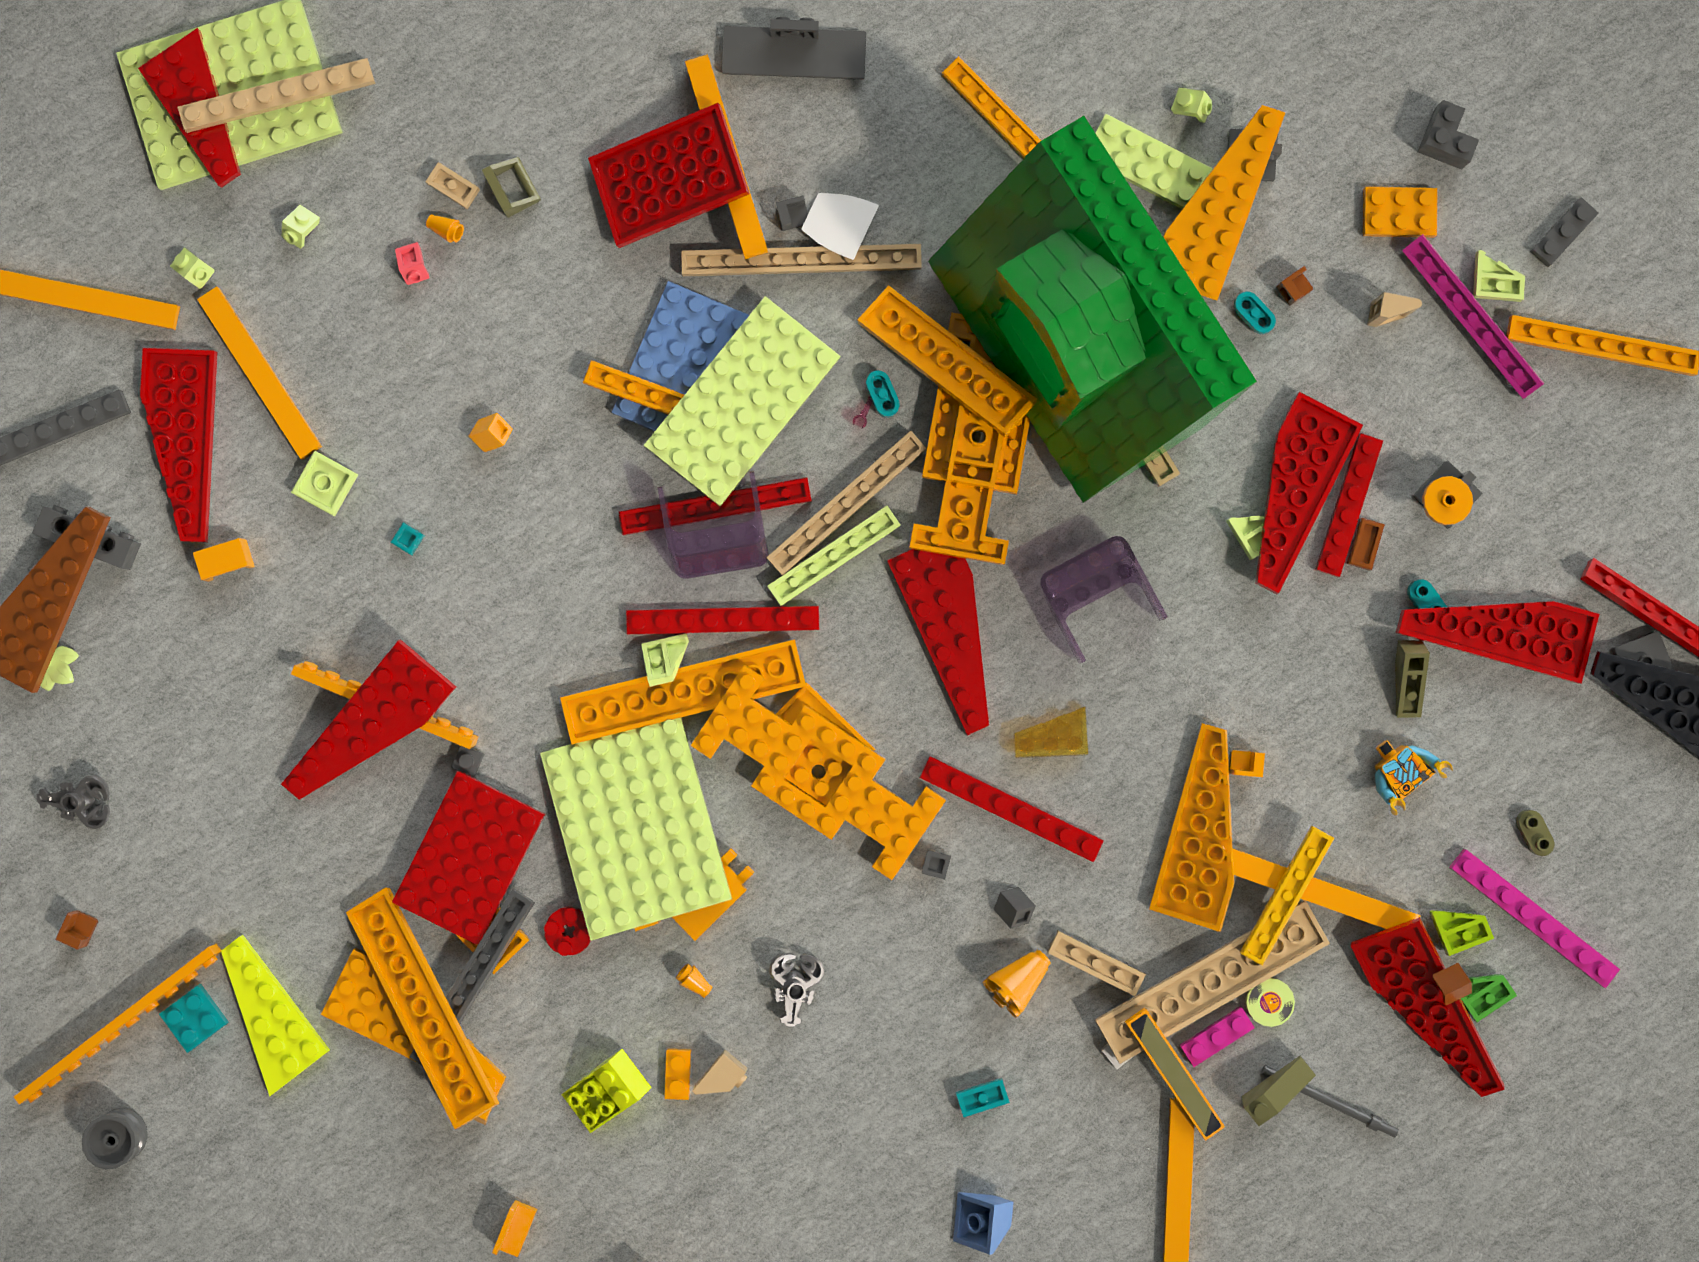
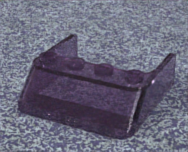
M755 470L749 471L755 514L751 520L742 523L688 532L674 531L671 526L664 485L657 487L668 549L674 571L679 577L689 579L755 568L767 562L768 559L766 557L769 556Z
M1121 536L1111 537L1044 573L1040 580V585L1050 611L1079 664L1085 662L1086 659L1072 635L1066 619L1071 613L1128 583H1135L1142 588L1158 620L1161 621L1168 618L1129 543Z

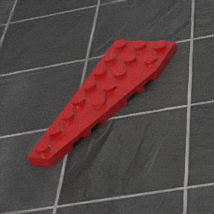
M143 348L140 397L142 404L145 406L148 425L151 427L154 448L162 476L166 481V491L168 498L171 499L174 510L173 516L180 541L208 543L218 352L214 350Z
M1301 392L1296 394L1275 437L1255 584L1276 595L1280 593L1363 427V424Z
M911 549L887 560L967 736L989 726L974 581L966 558Z
M1556 601L1401 610L1395 633L1582 684L1600 614Z
M401 639L398 640L281 785L297 799H302L428 723L456 689V686Z
M1420 917L1351 942V948L1372 989L1377 994L1380 993L1388 1001L1387 1004L1393 1010L1396 1009L1406 1019V1023L1432 1049L1435 1048L1442 1055V1059L1448 1065L1451 1064L1460 1073V1077L1480 1097L1505 1090L1504 1083L1462 1000L1459 999L1448 1005H1445L1443 1002L1442 992L1433 980V974L1446 968Z

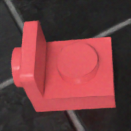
M418 242L395 249L398 268L407 285L429 279V273L424 266L422 251Z

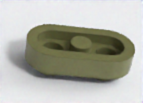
M1534 810L1520 812L1516 818V825L1530 852L1539 856L1549 855L1554 849L1555 842L1541 814ZM1531 818H1533L1535 821L1532 827H1530L1528 824V821ZM1541 840L1546 842L1544 848H1541L1539 845Z

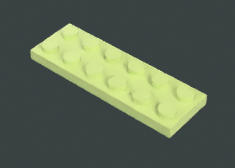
M1105 114L1096 131V135L1126 181L1181 209L1188 203L1213 169L1108 114Z

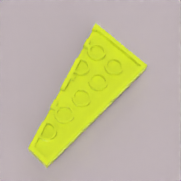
M241 935L221 950L266 1088L269 1096H271L329 1052L330 1049L244 935Z

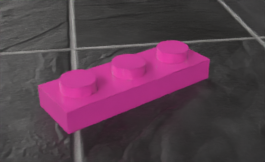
M1239 1006L1179 1046L1192 1066L1195 1067L1255 1027L1243 1008Z

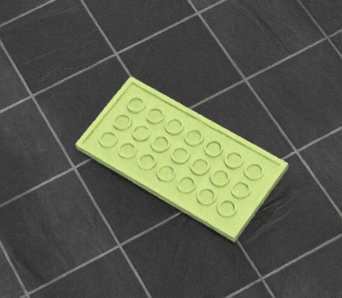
M765 296L644 444V447L714 503L721 506L841 356Z

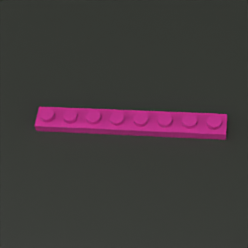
M1423 234L1402 250L1522 399H1525L1544 385V382Z
M1463 849L1449 868L1601 987L1606 989L1620 971L1612 962L1467 849Z

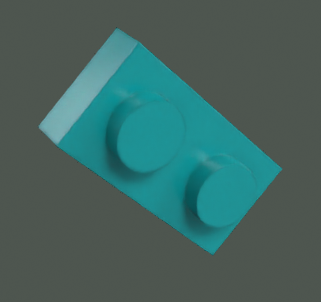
M1002 1078L956 1092L963 1118L1010 1103Z

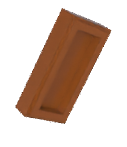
M1365 518L1359 519L1347 561L1348 565L1368 571L1372 570L1385 524Z

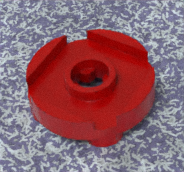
M562 907L550 915L544 926L545 939L548 945L562 956L579 954L591 943L584 914L580 908ZM565 925L575 927L576 930L573 931L574 937L564 935Z

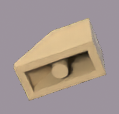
M724 1050L697 1082L692 1092L698 1095L730 1092L734 1086L739 1088L747 1078L744 1075L747 1067L727 1050Z

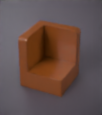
M1305 266L1276 286L1289 306L1313 290L1312 285L1303 274L1307 270Z
M78 910L69 912L55 940L77 950L87 947L98 924V919Z
M1459 963L1433 974V980L1442 992L1445 1005L1472 993V982Z

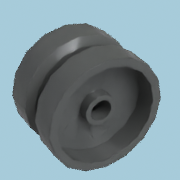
M126 1108L113 1109L91 1121L86 1127L82 1136V1151L87 1160L95 1167L105 1170L116 1169L138 1156L145 1148L148 1139L147 1126L143 1118L135 1111Z

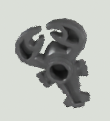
M98 775L84 777L76 788H74L73 783L66 782L60 783L61 791L49 793L46 788L39 789L37 803L40 804V808L45 809L48 805L62 809L60 816L63 819L73 821L76 813L81 822L91 829H98L104 826L109 819L110 807L108 804L104 806L102 814L99 812L102 804L97 805L90 812L87 810L93 805L94 798L101 800L103 796L104 801L109 800L110 792L108 785Z
M785 953L776 956L772 960L769 974L774 981L782 986V989H775V999L777 1002L784 1001V1010L786 1011V1014L780 1017V1022L788 1027H794L801 1022V1019L797 1017L801 1003L811 1004L815 994L814 991H806V989L817 984L823 978L824 967L822 962L816 957L806 954L800 955V959L808 961L809 965L806 966L801 962L800 967L807 977L804 978L797 970L788 973L793 968L795 962L791 961L789 964H785V962L790 959H796V955Z

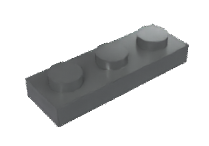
M1582 197L1579 198L1530 252L1547 267L1551 266L1599 212Z

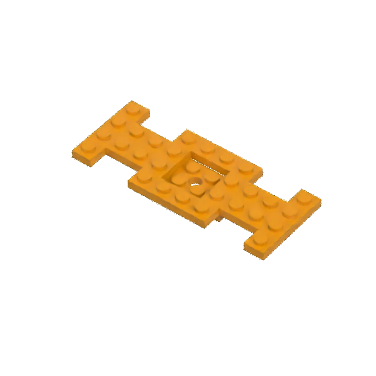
M951 312L948 331L959 340L970 342L969 347L995 366L977 337L971 331L963 315ZM938 386L922 478L945 482L937 527L914 523L909 548L1005 565L1009 540L987 537L985 535L993 491L1017 495L1030 423L1027 415L1004 437ZM974 431H982L984 433L985 440L982 443H976L972 440V433Z
M744 665L690 746L711 759L725 739L764 766L751 787L831 840L846 820L885 846L872 867L890 880H893L946 799L925 786L913 805L909 804L873 780L886 760L884 757L806 705L791 725L752 699L765 678ZM815 765H822L825 768L826 774L823 777L816 778L812 774V768Z

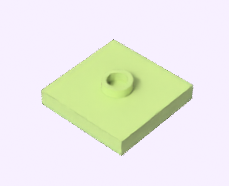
M314 451L291 493L336 516L358 474Z

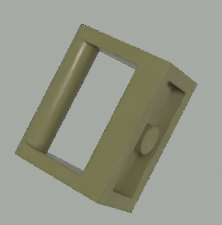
M519 157L482 169L503 212L508 218L541 200ZM514 167L529 197L511 203L497 176Z

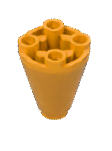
M1037 949L1034 953L1030 952L989 975L982 983L988 991L995 994L992 997L994 1002L1001 1008L1006 1006L1009 1013L1017 1018L1025 1010L1048 971V966L1051 962L1044 953Z

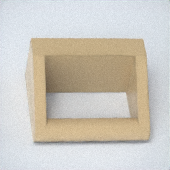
M1384 292L1371 302L1367 325L1378 327L1405 318L1420 308L1422 301L1417 298Z

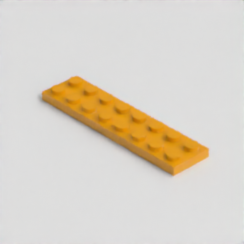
M889 285L857 319L860 326L1004 437L1012 431L1037 402V398Z

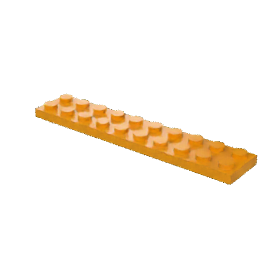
M795 639L681 667L678 669L674 681L650 687L647 676L560 697L571 745L713 710L744 665L765 678L752 699L806 687Z
M385 887L347 911L346 914L454 1129H458L500 1103L400 907L392 903L394 895L391 889Z

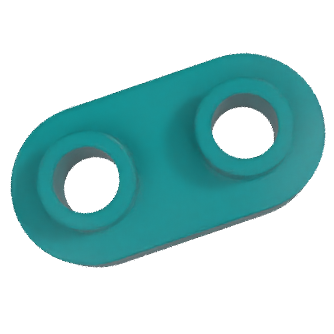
M1246 291L1236 297L1234 301L1235 312L1255 333L1260 335L1267 334L1274 328L1276 324L1275 315L1256 294ZM1242 302H1247L1249 309H1244ZM1259 319L1265 321L1266 325L1264 327L1258 324Z
M880 370L871 372L866 379V389L877 413L882 417L890 418L898 412L900 407L897 394L889 376L885 372ZM878 380L882 383V386L876 388L873 382ZM889 402L891 409H884L883 403Z
M1424 579L1415 580L1408 586L1407 595L1416 609L1447 607L1429 581ZM1420 587L1425 589L1423 596L1419 594Z

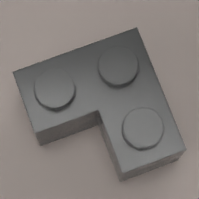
M1442 100L1433 111L1417 152L1461 170L1472 160L1479 139L1457 131L1466 108Z

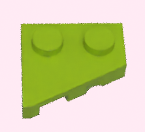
M1438 910L1429 911L1444 951L1448 956L1494 939L1484 915Z

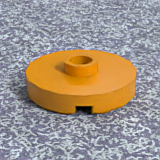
M1447 476L1432 481L1425 488L1422 504H1424V511L1427 517L1433 522L1441 525H1452L1464 520L1468 516L1473 505V497L1466 483L1456 477ZM1447 496L1451 497L1452 503L1450 505L1447 504L1445 501Z

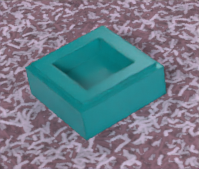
M403 522L390 543L413 556L425 535Z

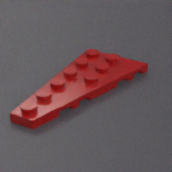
M196 28L138 69L217 185L222 188L241 175L235 151L228 134L227 123L186 133L178 111L179 106L219 96L214 76L210 70L207 51L203 45L202 33Z

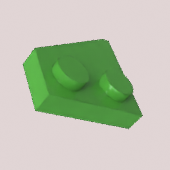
M1495 974L1469 978L1472 982V993L1461 998L1472 1019L1475 1022H1479L1516 997L1517 994L1504 975Z

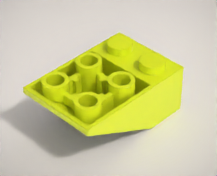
M621 1049L561 1095L587 1130L592 1133L639 1101L652 1087L625 1051Z

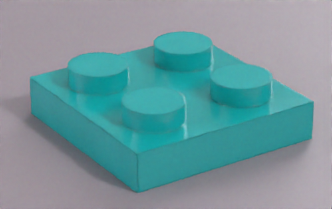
M202 984L194 987L159 1013L187 1053L229 1023Z

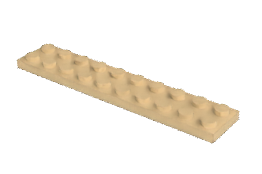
M1303 900L1297 904L1263 966L1240 953L1252 931L1250 930L1096 1018L1095 1022L1118 1063L1121 1064L1144 1051L1125 1023L1128 1018L1144 1007L1166 1038L1329 945L1330 942L1308 903Z

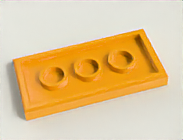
M807 682L806 687H802L776 713V715L792 725L806 705L873 751L876 750Z

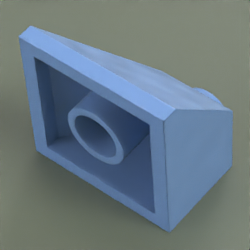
M958 1192L953 1242L989 1255L993 1254L1011 1227L1013 1201L995 1195Z

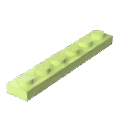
M886 506L769 584L768 588L780 606H782L901 525L889 507Z

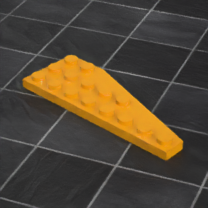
M1261 105L1164 233L1165 241L1201 296L1218 301L1286 112Z
M1202 723L1149 910L1221 932L1234 887L1227 730Z
M354 948L321 1015L411 1059L410 1055L414 1048L367 954ZM467 1039L497 1097L506 1076Z

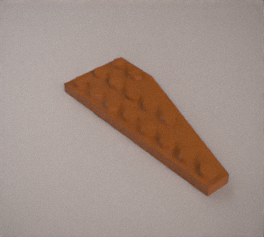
M85 507L0 606L1 677L31 693L38 692L111 517L91 507Z

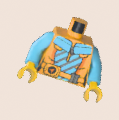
M1386 740L1376 747V750L1383 757L1375 765L1376 791L1387 804H1390V811L1393 815H1397V810L1394 808L1397 805L1401 806L1405 811L1406 804L1403 799L1436 773L1433 769L1438 770L1441 778H1447V775L1441 772L1443 768L1447 767L1453 771L1450 762H1441L1438 757L1429 751L1413 745H1401L1394 749Z

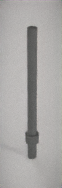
M1264 1065L1261 1074L1270 1077L1278 1070ZM1306 1085L1300 1091L1323 1104L1365 1123L1366 1127L1374 1131L1379 1130L1394 1138L1398 1134L1399 1129L1383 1122L1381 1117L1374 1114L1369 1115L1309 1085Z

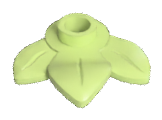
M57 647L41 687L50 691L55 683H73V674L68 664L74 662L79 657L77 652L68 647Z

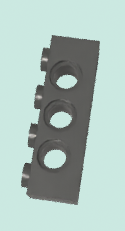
M53 505L52 508L43 506L32 534L56 542L63 533V524L68 522L70 525L79 514H75V517L67 514V509L57 505ZM107 526L94 558L121 569L131 570L141 543L133 541L135 536L122 531L118 535L111 532L112 527ZM110 539H112L114 545L113 548L110 551H108L107 542Z

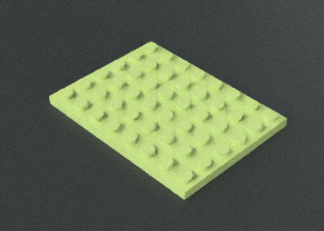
M301 0L279 1L197 27L202 33L203 45L207 51L210 70L214 76L219 96L323 69ZM196 28L116 53L157 187L160 190L211 174L138 68ZM331 96L227 122L228 134L239 166L343 133Z
M682 717L572 745L569 744L540 753L591 941L732 900Z

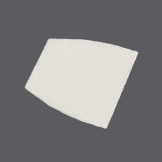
M818 193L801 230L825 248L854 260L879 205L849 195Z

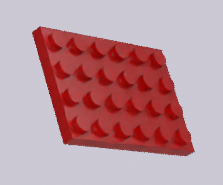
M715 103L588 158L611 232L618 248L750 194L719 103Z
M457 771L392 903L479 945L490 927L545 813L461 771Z

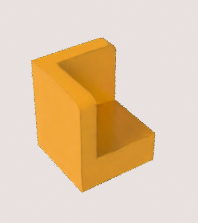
M498 413L479 419L469 437L483 452H488L504 446L513 429Z
M1232 750L1229 774L1263 777L1265 753Z

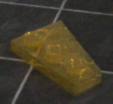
M1079 708L1076 711L1063 714L1052 720L1014 733L1015 758L1088 755L1086 708Z

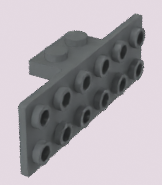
M777 17L776 19H770V27L724 26L723 74L857 80L865 78V31L819 29V21H814V19L808 17L801 18L800 20Z

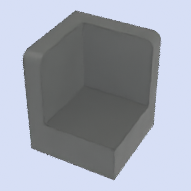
M804 196L776 202L783 231L803 226L808 216Z
M1019 887L1000 892L994 911L1012 929L1029 924L1036 905Z

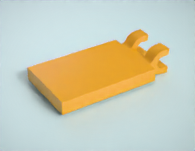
M732 848L721 857L732 900L672 917L694 941L747 891L743 883L754 874V871L748 865L738 875L728 866L738 855Z

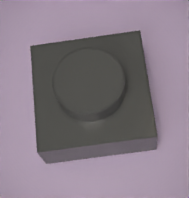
M460 746L451 768L474 777L477 774L484 754L474 749Z
M927 849L921 873L945 880L951 855Z

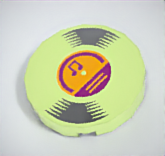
M1269 978L1248 990L1245 1005L1247 1012L1254 1021L1263 1026L1274 1027L1282 1025L1290 1018L1294 1011L1295 999L1293 992L1287 984L1279 979Z

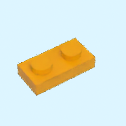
M667 1048L665 1099L689 1100L691 1049Z

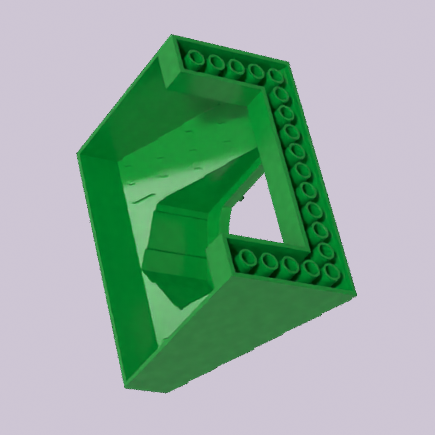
M1085 116L1078 118L1040 141L928 261L995 367L1037 398V402L1026 415L1083 503L1200 431L1257 382Z

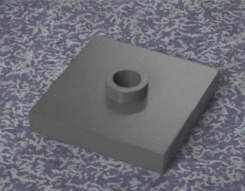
M1654 631L1611 648L1613 655L1674 669L1659 631Z

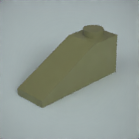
M1398 640L1395 659L1397 718L1421 717L1430 657V652L1422 640Z
M1300 1055L1241 1096L1244 1109L1256 1124L1261 1126L1277 1115L1316 1074Z

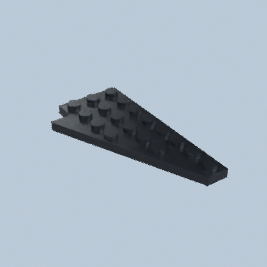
M1597 651L1590 674L1699 758V676Z

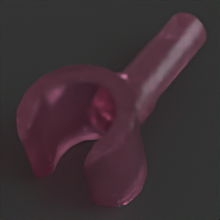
M870 396L860 415H856L853 418V425H855L857 418L862 417L865 422L861 429L865 428L868 423L866 417L872 404Z

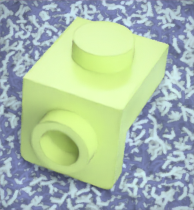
M1178 88L1171 110L1174 114L1196 117L1199 122L1205 123L1207 116L1212 111V100L1205 91Z
M299 205L282 221L281 236L289 244H293L301 249L304 246L305 237L319 224L320 217Z
M185 247L170 265L172 269L199 289L205 285L214 273L213 268Z

